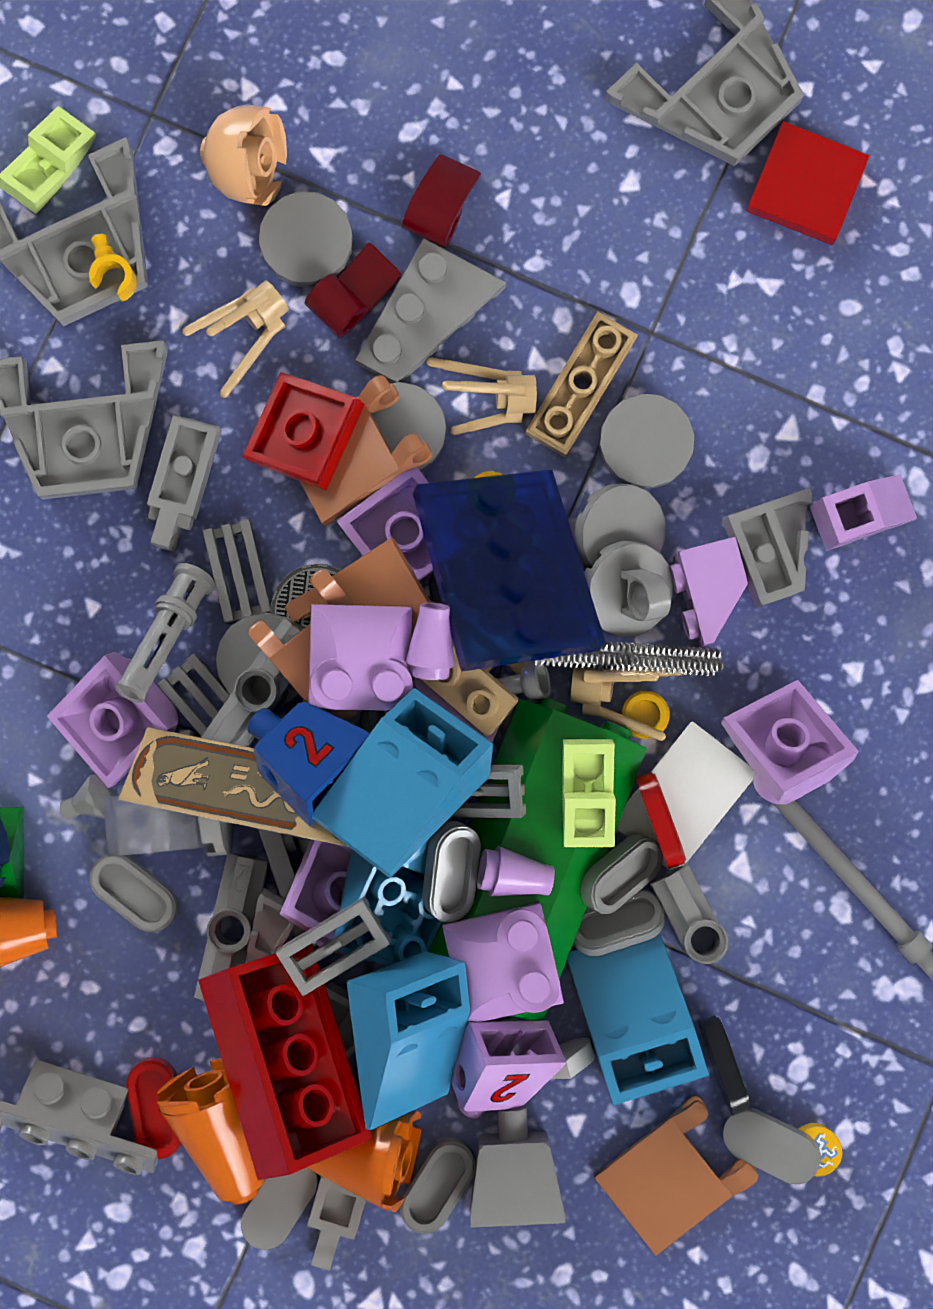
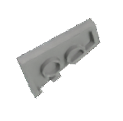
M423 238L359 352L356 364L377 376L383 375L390 383L403 382L427 358L431 357L439 349V346L457 329L464 327L475 317V313L491 298L494 299L506 288V282Z

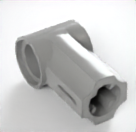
M688 864L674 868L651 881L650 885L678 937L682 950L690 958L702 964H711L720 960L728 949V936L724 928L718 923ZM700 927H710L714 934L713 944L705 951H695L691 944V937L694 931Z

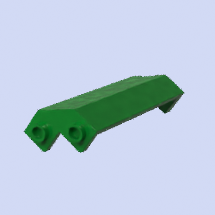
M519 698L494 765H523L524 775L521 776V784H524L525 794L522 796V803L526 804V814L522 818L473 817L469 828L474 830L480 839V858L484 849L495 850L497 846H500L542 864L554 866L555 875L552 891L549 896L541 894L489 896L488 891L478 889L476 883L473 905L469 912L459 920L540 902L560 979L587 908L580 894L583 877L589 868L608 853L610 848L564 847L562 805L563 739L613 740L615 744L613 789L616 798L615 832L647 748L629 740L632 731L619 725L605 721L603 728L567 715L568 706L549 698L540 699L539 704ZM488 779L486 784H508V779ZM481 796L479 803L510 804L509 796ZM441 922L428 952L449 957L442 924L451 922ZM548 1009L537 1013L524 1012L511 1016L531 1021H544Z

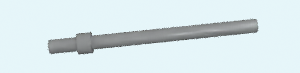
M796 800L788 804H774L899 943L897 946L899 952L910 964L917 963L933 981V952L931 951L933 945L920 930L913 931Z

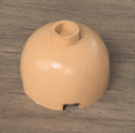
M254 105L236 106L218 115L208 130L207 136L202 140L200 147L202 163L205 165L212 184L225 197L247 204L267 206L275 200L279 193L282 181H272L277 161L286 165L287 146L286 134L281 118L278 114H269L272 108Z

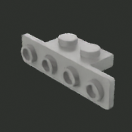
M36 1059L16 1105L0 1100V1129L1 1126L18 1130L20 1131L19 1136L31 1143L47 1145L48 1140L67 1146L66 1151L73 1156L85 1160H93L95 1155L114 1161L113 1166L132 1175H140L142 1170L154 1173L158 1163L157 1151L155 1149L113 1136L128 1099V1089Z

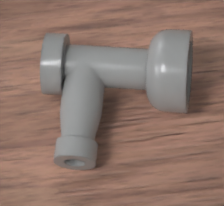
M540 660L537 665L534 664V661L526 663L522 667L520 674L496 678L513 694L525 693L532 700L548 698L550 695L549 673L544 663L543 666L540 665ZM515 706L502 721L501 729L504 736L514 714Z

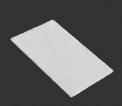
M690 722L651 771L657 776L687 859L685 864L753 781L755 773L750 765L694 722ZM638 788L626 803L617 829L626 837L632 834H642L658 842ZM663 856L662 865L668 870L682 866L679 865L669 869Z

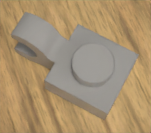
M322 1176L307 1226L321 1230L311 1265L330 1271L340 1236L355 1240L366 1200Z

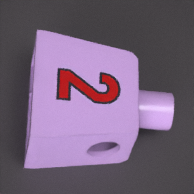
M549 1021L469 1022L465 1029L451 1080L457 1097L458 1107L465 1116L473 1119L481 1117L485 1111L520 1108L566 1064V1060Z

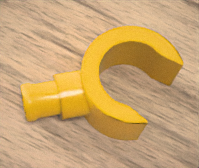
M105 234L94 235L91 241L95 247L94 255L96 260L90 267L89 281L97 289L103 275L108 270L114 268L123 270L125 278L119 286L117 295L124 302L136 290L137 278L135 272L123 257L114 254L113 248L109 246Z

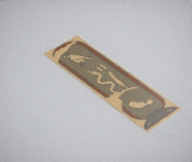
M147 727L118 800L347 846L316 821L310 827L296 814L259 773L254 748Z

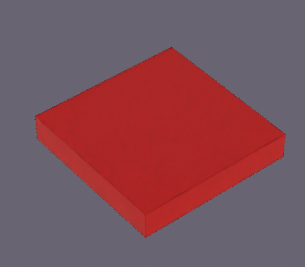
M782 121L746 211L833 245L840 232L870 155Z
M280 372L242 458L254 465L326 491L365 404L357 397Z

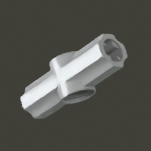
M284 617L274 633L285 644L304 627ZM262 650L249 669L243 671L237 677L233 692L201 738L248 747L255 738L248 732V724L255 713L262 708H267L273 712L275 708H278L285 702L291 684ZM259 676L265 678L270 685V695L264 703L258 701L252 692V685Z
M233 852L227 855L214 913L207 925L208 939L198 979L245 963L257 900L265 885L270 864L268 860ZM234 916L242 922L244 935L241 940L230 941L222 934L221 923L224 917ZM197 982L194 998L204 1002L199 982Z

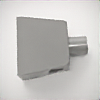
M526 1106L517 1109L498 1110L499 1133L481 1134L478 1138L470 1203L471 1228L566 1223L547 1132H528Z

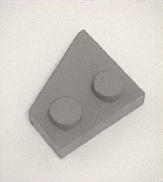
M810 488L728 515L722 519L728 538L736 537L748 581L747 588L755 609L805 591L806 567L804 565V555L808 550L809 531H805L807 505L812 503Z

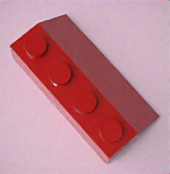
M312 943L292 955L295 961L314 950ZM276 953L198 979L258 1180L291 1175L373 1139L371 1131L365 1129L361 1099L325 984L302 996ZM318 962L302 971L306 978L320 970Z

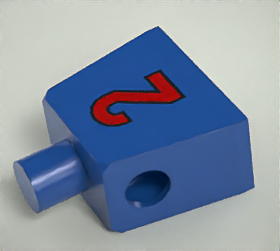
M307 702L298 703L283 719L267 708H262L255 713L248 724V732L259 740L254 748L259 773L310 827L315 822L312 819V813L370 735L366 730Z

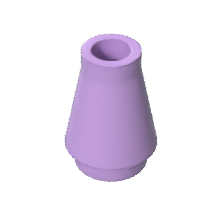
M440 603L420 604L419 616L405 660L410 665L409 673L411 676L426 680H443L449 677L450 668L455 666L449 620L450 607L448 605Z
M497 846L495 850L484 849L478 867L477 887L478 889L487 890L489 896L527 894L549 896L554 883L555 870L552 865L542 864Z

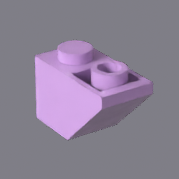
M901 474L868 481L822 497L810 506L826 551L917 519Z
M736 537L681 550L673 557L675 565L670 566L674 583L673 589L676 594L683 593L687 611L681 612L684 631L688 640L695 638L697 648L705 647L715 642L748 584Z

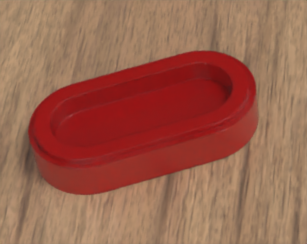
M649 772L636 777L643 802L668 868L685 864L687 859L656 774Z
M150 1057L140 1061L132 1068L127 1077L126 1089H128L127 1096L136 1144L155 1149L157 1151V1159H162L175 1153L181 1146V1142L159 1111L157 1103L159 1101L157 1097L158 1091L169 1080L176 1077L177 1073L168 1061L158 1057Z

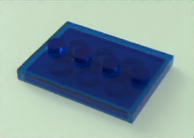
M553 470L416 485L413 498L442 604L450 607L451 636L461 672L599 651L606 643Z

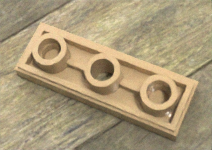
M597 311L526 429L525 435L566 458L635 343L638 334ZM585 378L589 381L590 387L579 389L575 386L574 380Z

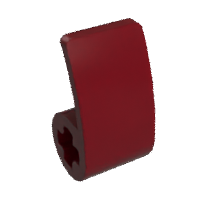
M438 155L411 198L404 215L402 228L446 248L459 224L463 204L480 179L481 172L444 155Z
M367 243L338 277L334 274H329L319 281L306 297L304 304L338 338H341L354 329L400 280L401 273L373 244Z

